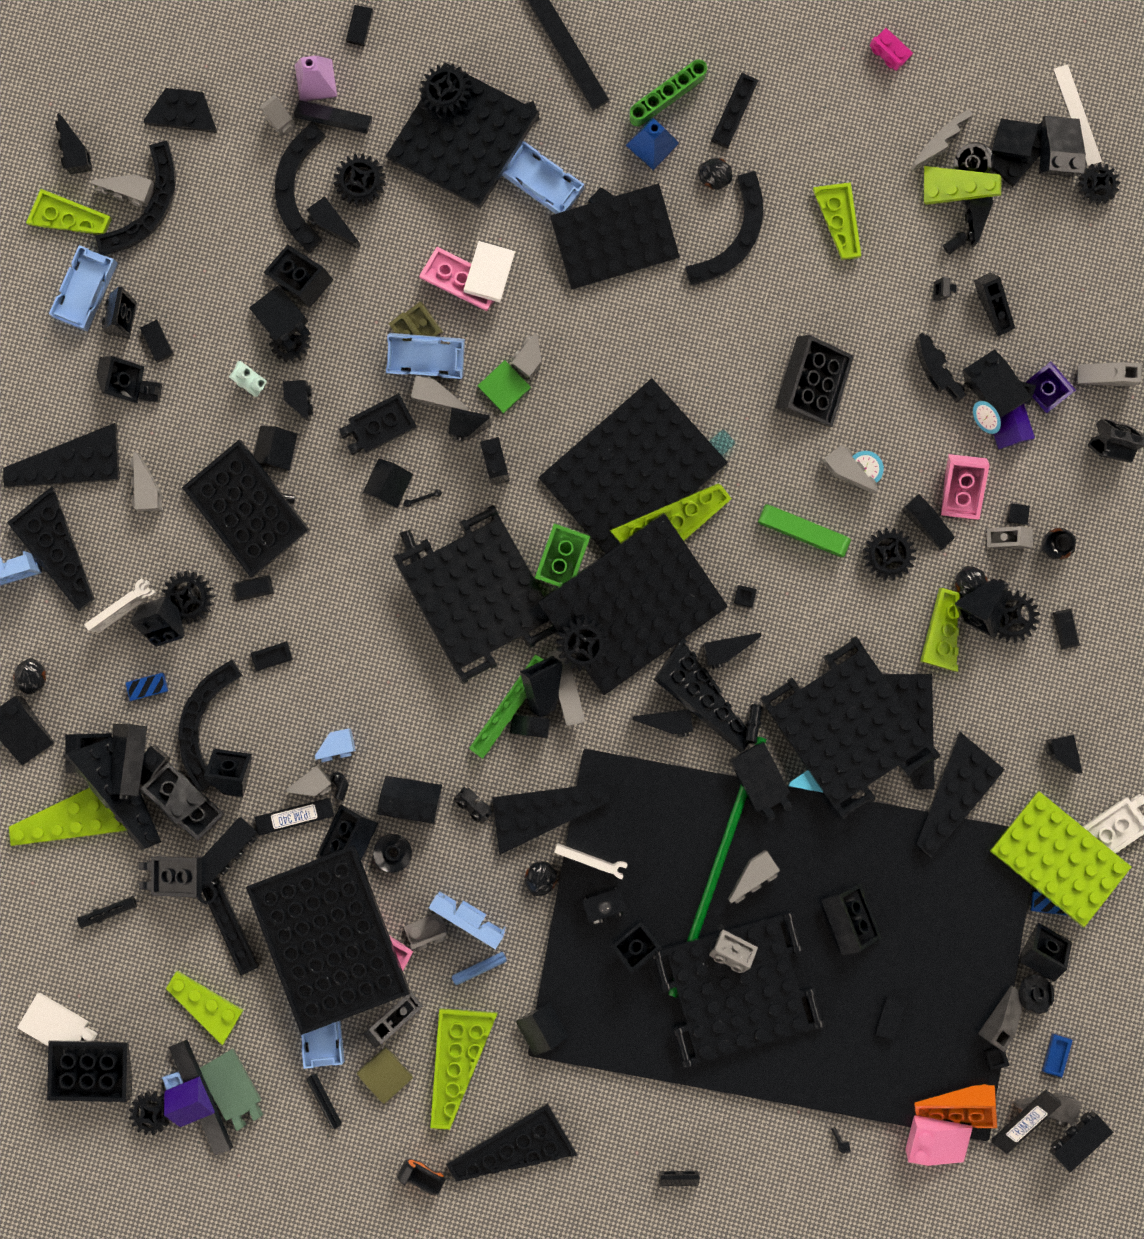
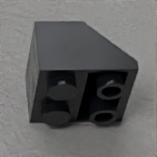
M166 596L139 605L130 622L155 647L182 639L185 636L179 609Z

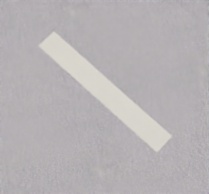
M1068 64L1054 68L1070 117L1080 119L1087 165L1090 166L1091 164L1102 162Z

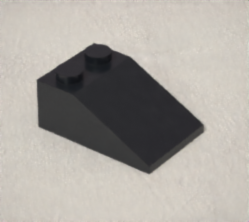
M1043 116L1039 174L1069 177L1084 174L1086 153L1080 119Z
M288 244L263 272L308 308L315 303L333 281V278L324 267Z
M117 287L110 293L109 299L106 300L105 310L107 311L106 316L102 319L101 326L107 335L130 339L137 302L123 287Z
M995 349L963 369L964 383L981 401L990 403L997 410L1000 419L1031 399V396L1007 361Z
M14 696L0 706V741L22 766L54 744V741L23 696Z

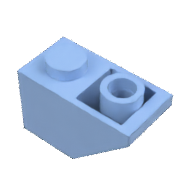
M351 728L330 732L316 753L315 759H321V762L333 760L332 756L340 755V758L352 756L351 752L356 751Z

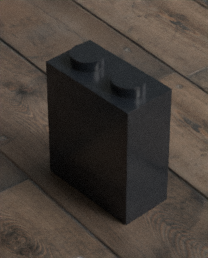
M499 437L481 441L480 444L491 486L509 482L510 479Z

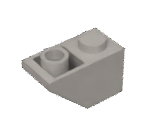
M536 333L532 337L529 335L523 343L524 347L522 350H517L511 358L513 360L512 367L529 380L532 379L542 366L539 340Z

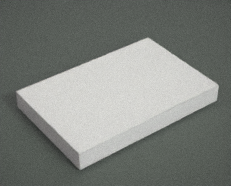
M478 241L464 287V293L500 303L515 251Z

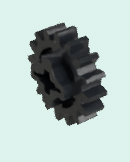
M1098 163L1096 167L1094 164H1091L1088 168H1085L1084 174L1078 177L1081 181H1079L1077 186L1082 188L1078 193H1084L1082 199L1089 198V204L1093 201H1096V205H1099L1101 202L1106 204L1119 191L1117 187L1120 185V181H1116L1119 174L1114 175L1115 169L1109 170L1108 164L1102 167L1101 163ZM1102 180L1101 185H1100V186L1098 185V186L1095 188V186L1097 185V183Z
M297 330L296 332L301 336L294 334L290 336L296 346L289 350L284 342L278 345L270 335L269 338L273 342H270L269 346L273 347L271 351L273 354H277V359L280 360L283 357L285 363L288 362V359L295 363V358L301 361L302 354L307 356L305 349L311 348L307 344V342L311 341V338H304L299 330ZM279 348L286 349L288 354L282 352Z
M147 1091L145 1097L140 1094L138 1100L135 1099L132 1102L135 1107L129 1109L133 1113L129 1119H134L135 1122L132 1124V1127L137 1125L138 1133L143 1129L144 1135H147L150 1131L152 1135H155L157 1130L162 1132L164 1126L167 1127L170 1124L167 1120L168 1118L164 1116V1094L157 1096V1091H154L151 1095ZM161 1110H163V1118L160 1116ZM153 1111L154 1114L149 1115L148 1112Z

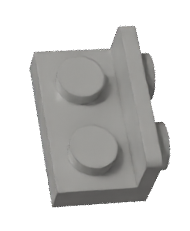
M437 913L404 926L411 950L415 948L417 951L428 947L427 943L432 941L435 944L446 940L445 936L448 935L443 917Z
M722 930L709 956L713 957L720 964L730 966L735 972L744 973L750 969L758 947Z

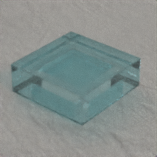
M724 429L709 441L721 455L725 454L736 444Z

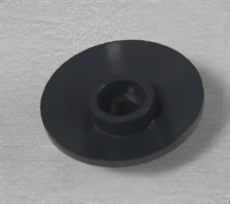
M387 834L376 842L373 857L380 869L389 873H395L408 866L412 858V848L408 840L403 836ZM391 849H395L397 851L396 856L390 855Z

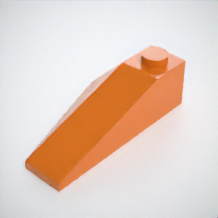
M974 1085L915 1102L916 1116L938 1120L948 1119L954 1123H970L973 1128H997L995 1085Z

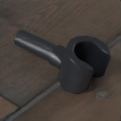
M836 1127L831 1128L837 1140L839 1151L843 1154L851 1152L849 1142H842Z

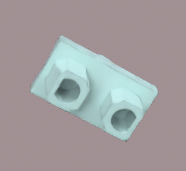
M241 361L236 363L235 369L229 376L239 387H243L254 397H258L267 383L264 378Z

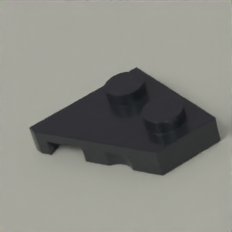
M181 773L163 813L177 826L206 803V799Z

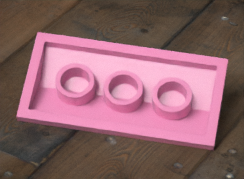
M436 247L419 278L485 311L494 303L492 300L464 293L471 263Z

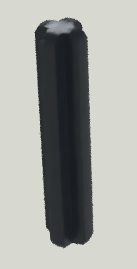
M317 1074L310 1075L307 1078V1082L332 1129L338 1128L342 1122Z

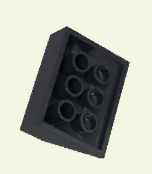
M811 335L797 336L775 408L792 416L827 427H833L854 356Z
M48 1041L47 1100L127 1102L132 1096V1068L128 1042Z

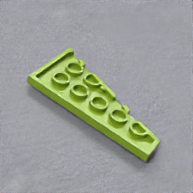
M718 483L610 531L621 543L657 516L665 513L684 541L732 498L722 485Z
M88 788L9 826L11 846L127 831V829L121 822L118 823L114 818L113 812L106 808L93 791Z
M439 1009L430 1128L450 1130L498 1012Z

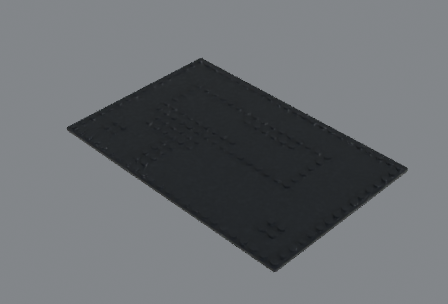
M590 749L583 750L576 786L607 782L610 802L571 820L566 846L612 864L618 861L626 862L627 867H619L617 869L619 873L623 874V878L619 879L612 873L602 871L565 856L563 857L536 1009L550 1002L568 1037L552 1050L536 1056L533 1055L529 1047V1056L911 1127L913 1117L916 1115L915 1102L983 1084L995 1085L996 1098L1001 1069L990 1071L984 1054L985 1050L996 1047L978 1033L1010 986H1015L1031 884L990 851L1009 826L964 818L933 857L930 858L915 845L928 811L872 801L867 802L849 814L848 818L843 821L824 793L788 787L790 794L786 795V798L790 801L793 809L787 812L785 810L782 811L778 803L771 807L776 818L769 821L765 819L761 810L758 812L754 810L747 796L698 938L783 913L793 912L795 929L799 943L803 946V951L789 954L799 990L814 987L816 992L814 994L825 1026L683 1068L676 1035H673L672 1028L686 1024L679 996L676 998L669 995L670 990L661 991V981L654 959H650L632 975L611 946L640 921L653 933L662 948L687 942L741 783L737 776ZM850 797L842 802L840 806L844 809L856 801L857 798ZM766 850L780 870L777 872L778 876L770 882L767 880L760 884L762 887L753 893L749 891L744 894L745 898L742 901L730 903L728 898L748 861ZM860 883L882 938L860 952L842 955L821 900L832 893ZM619 886L626 907V911H623L624 915L617 918L612 916L606 917L604 922L594 925V922L589 923L582 899ZM782 921L780 922L786 946L789 947L792 946L786 922ZM665 955L662 957L668 981H672L674 979L668 957ZM807 996L801 999L807 1020L811 1022L813 1018ZM886 996L906 1003L895 1041L875 1034ZM686 1031L683 1033L689 1056L693 1057L695 1053L689 1032ZM960 1122V1124L971 1125L970 1123ZM973 1128L970 1138L988 1141L991 1128Z

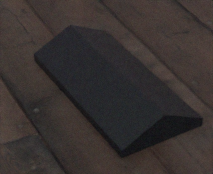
M167 763L140 790L164 811L180 773ZM203 793L201 794L206 799V803L179 824L196 841H199L225 814Z

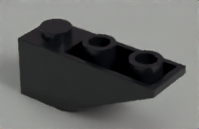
M58 113V121H55L61 138L58 139V144L63 152V157H61L62 167L70 175L93 171L90 152L61 114Z
M993 197L962 200L963 205H966L965 222L969 226L967 238L968 242H971V248L975 247L979 242L993 205Z

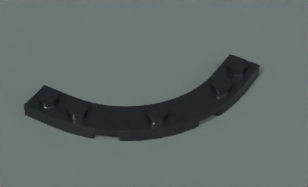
M313 122L303 129L286 148L278 165L275 178V198L279 214L290 234L308 253L312 252L322 242V239L305 222L298 210L295 201V177L307 155L326 138L325 134Z
M167 140L149 145L155 167V192L153 198L150 199L139 219L134 220L121 229L95 236L99 254L103 256L140 243L152 234L166 217L171 207L176 187V170Z
M756 171L737 176L744 205V218L738 236L718 256L685 267L690 286L705 283L727 274L741 263L753 248L763 220V197Z
M230 660L211 672L197 685V688L188 698L180 718L178 740L180 741L181 758L199 792L212 786L204 779L207 764L202 755L199 740L201 720L210 701L222 689L243 677L234 660Z

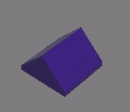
M1051 361L1025 382L1036 385L1033 398L1046 414L1076 391Z
M1020 405L1000 419V430L993 434L998 450L1035 439L1025 405Z
M200 1076L165 1091L164 1116L179 1127L215 1113Z

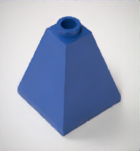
M651 118L626 146L654 171L679 142L660 123Z

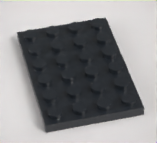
M659 183L550 215L571 290L680 258Z
M237 440L182 487L250 578L257 575L310 531L242 440Z

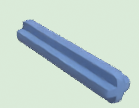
M500 952L454 974L452 980L455 985L461 984L507 961L506 956L503 952Z

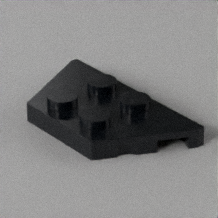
M165 88L144 119L145 125L217 133L206 97L200 91Z

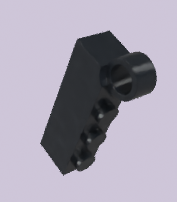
M239 817L202 857V891L209 887L214 892V896L210 901H205L202 897H198V900L203 904H212L217 900L218 890L215 885L218 882L216 879L221 874L224 876L231 869L230 864L234 859L238 861L245 852L243 850L247 845L251 847L258 839V831L242 817Z

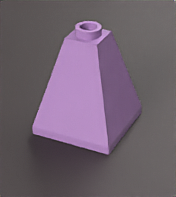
M320 56L300 58L295 64L299 99L301 101H312L337 97L332 59Z

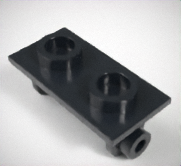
M464 786L454 799L460 808L466 809L470 813L474 821L483 824L493 812L482 799L476 804L474 801L478 796L470 788L467 789Z

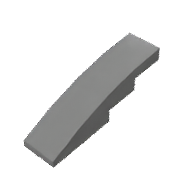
M970 109L951 120L929 141L913 163L912 171L945 153L948 148L947 142L956 138L961 131L959 127L969 122L973 116Z
M555 650L548 652L549 657L554 656L558 660L562 661V663L566 659V657L562 659L559 658V655L562 653V651L560 652ZM563 663L558 695L566 726L585 722L570 663L567 665Z

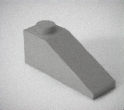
M416 375L411 394L412 401L448 410L457 408L468 411V407L436 380L432 379V376Z

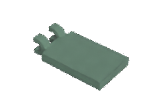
M234 1049L200 1067L208 1089L226 1121L230 1118L232 1119L236 1131L246 1125L245 1120L241 1116L246 1112H250L253 1121L263 1115L262 1110L257 1104L262 1099Z

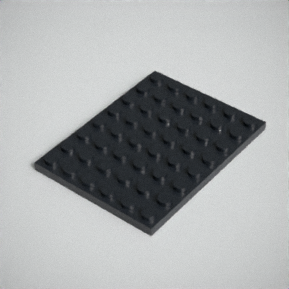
M651 378L539 476L538 479L606 554L620 544L610 530L692 495L728 462L654 379Z
M665 513L657 516L538 601V604L558 632L564 633L565 630L562 626L570 627L568 621L570 620L575 624L577 617L581 622L586 617L588 623L594 619V626L600 623L602 625L600 631H607L603 635V637L609 638V641L604 644H607L610 648L603 650L607 656L600 657L603 663L596 661L597 668L590 664L589 671L586 670L603 695L609 693L680 642L682 638L684 639L728 607ZM588 629L579 630L582 635L586 636L594 633ZM573 634L568 640L569 647H571L574 641ZM579 638L580 646L586 650V642ZM595 641L591 648L592 654L596 651L597 641ZM574 653L577 659L586 658L582 653Z
M355 845L246 886L301 1035L411 993Z

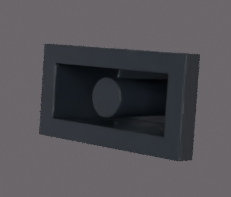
M513 715L510 734L548 738L550 719Z
M1074 735L1046 740L1045 750L1047 755H1050V759L1072 773H1083Z
M150 746L144 753L140 779L142 786L164 767L171 758L157 746Z

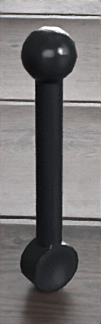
M437 489L434 493L413 500L407 499L404 501V506L410 507L413 503L434 496L439 497L442 495V491Z

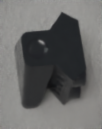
M1100 419L1096 424L1100 435L1093 437L1088 443V447L1100 457L1131 463L1137 450L1144 447V435L1130 426L1117 424L1107 419Z

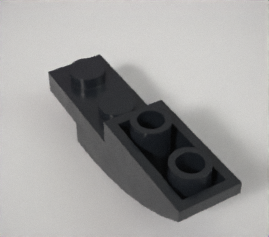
M919 334L916 338V348L926 377L938 394L945 389L956 403L959 402L967 394L964 392V387L954 381L951 372L947 368L944 369L942 367L947 362L945 354L940 349H936L928 335Z

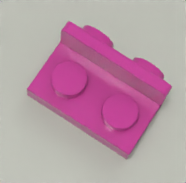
M887 28L877 37H874L870 43L872 52L883 58L885 64L895 71L913 54Z

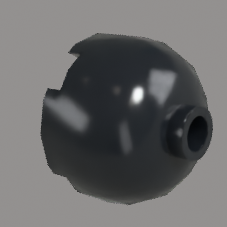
M970 142L962 146L957 152L954 159V168L956 170L989 173L994 163L993 153L986 144Z

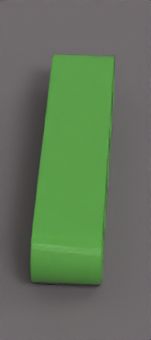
M700 59L693 61L635 103L630 109L629 119L631 124L634 126L645 124L703 82L707 73V64ZM701 69L702 73L697 74L694 72V70ZM686 80L688 83L682 85L679 83V81ZM668 90H669V91H671L673 94L670 95V96H667V95L664 94V91H668ZM651 101H654V102H656L658 105L655 106V107H652V106H650L648 103L651 102ZM636 112H639V113H641L643 116L640 117V118H637V117H635L633 114L636 113Z
M767 504L764 505L758 523L842 558L845 557L851 543V539L847 536Z

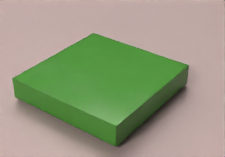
M505 360L477 385L503 414L531 389L527 382Z

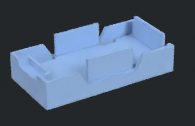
M525 141L522 142L502 174L503 177L555 214L569 210L584 190V184L571 174L563 172V169L541 155L539 151Z
M79 245L71 262L72 268L69 267L59 289L61 294L55 298L49 315L88 332L118 263L110 257L103 256Z
M389 333L387 335L388 355L386 373L429 375L453 379L463 378L465 339ZM403 338H406V339H407V338H412V340H411V341H409V340L406 341V340H403ZM441 340L444 341V342H450V344L441 343ZM402 367H403V368H411V371H410V370H402ZM439 370L448 371V373H440Z
M23 551L22 556L9 559L6 563H3L2 558H0V586L42 573L40 564L36 558L34 559L32 553Z
M439 891L429 906V909L495 950L504 936L505 926L503 929H500L491 922L481 925L486 914L464 900L456 911V901Z
M341 1021L301 1035L304 1069L342 1065L345 1062ZM338 1039H339V1048H337V1045H336V1044H337L336 1040H338ZM306 1042H308L309 1051H306Z

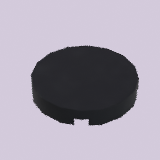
M1031 974L1022 980L1019 988L1020 1002L1027 1011L1034 1014H1042L1047 1012L1054 1002L1055 993L1051 982H1048L1045 976Z

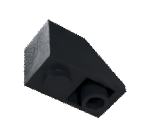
M306 380L283 381L284 401L306 421H311V415L314 414L313 404H310L309 397H312V386Z

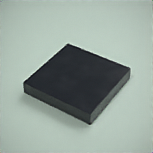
M1001 118L992 153L1029 160L1038 124Z

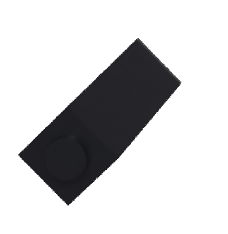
M554 656L520 671L530 711L538 717L546 716L556 710L563 663Z

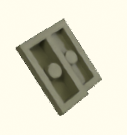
M418 302L406 313H401L389 323L392 330L397 334L438 337L444 333L423 302ZM403 338V340H406V341L409 340V341H411L412 338H407V339H406V338Z
M386 1046L356 1072L365 1085L383 1104L413 1079V1075Z

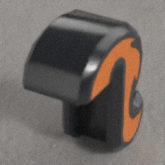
M413 1159L405 1160L397 1174L398 1181L404 1186L410 1182L434 1196L439 1194L446 1180L440 1172L433 1171L423 1163Z

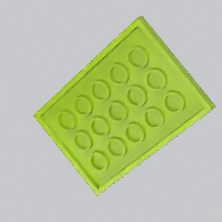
M1040 791L1035 793L990 850L1082 927L1088 924L1131 869L1127 862Z

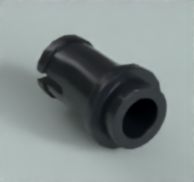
M957 232L955 237L946 244H943V248L947 254L951 255L960 246H965L968 238L964 232Z

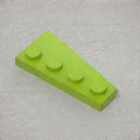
M924 166V203L926 205L1001 196L1000 174Z
M851 182L813 187L812 190L841 260L860 258L861 249Z
M40 189L26 224L101 235L106 233L112 218Z
M939 588L920 662L958 672L957 656L959 654V647H957V636H959V613L955 603L960 599V593Z
M179 971L175 972L166 988L221 1045H224L243 1013V1009Z

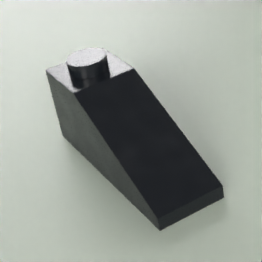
M325 196L307 209L309 213L307 218L313 226L317 225L320 230L356 248L360 247L357 238Z
M988 273L973 280L978 297L997 336L1015 329L1001 278L993 273Z
M920 494L916 495L901 509L940 550H943L955 538L936 511Z
M761 632L703 643L707 666H712V669L722 668L723 663L730 661L762 636Z
M689 709L632 716L633 721L670 734H677L678 738L688 737L689 732H693L691 711Z
M411 992L362 1034L374 1048H377L415 1015L423 1005Z

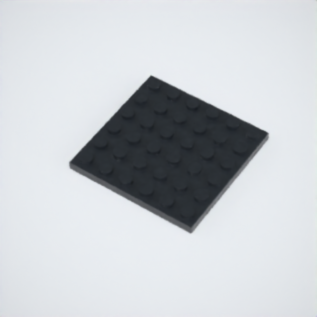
M468 75L472 91L469 92L471 98L466 99L468 105L461 104L462 111L456 108L454 115L451 111L448 112V116H445L443 111L440 115H437L436 110L432 113L429 107H425L421 99L386 154V158L481 209L540 114L538 110ZM454 79L453 83L459 89L460 83ZM432 91V97L438 100L439 97L436 91Z

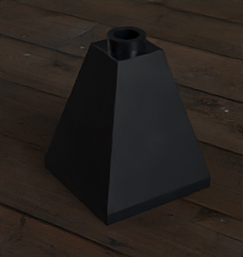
M992 579L956 601L955 606L962 621L995 639L1008 599L1009 590L1007 587L1009 585L1002 579L998 581Z

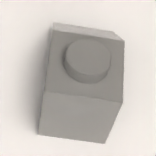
M274 94L260 107L266 120L281 137L283 134L290 133L295 124L292 117Z
M1022 526L987 528V548H1033V529Z
M318 765L287 788L286 791L294 794L311 796L321 794V796H324L331 790L330 786L333 782Z

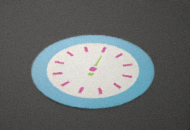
M986 401L976 402L973 407V416L977 425L986 433H997L1001 427V420L997 410Z
M860 451L852 456L856 462L859 461L864 466V472L868 477L871 476L876 483L881 479L884 466L877 454L871 451Z

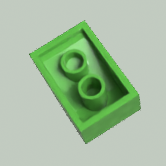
M554 523L535 578L561 586L578 573L590 536Z

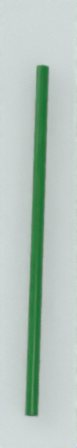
M758 736L757 744L760 742L766 743L767 739ZM742 785L737 794L687 941L699 937L747 798ZM676 987L670 989L669 995L678 998Z

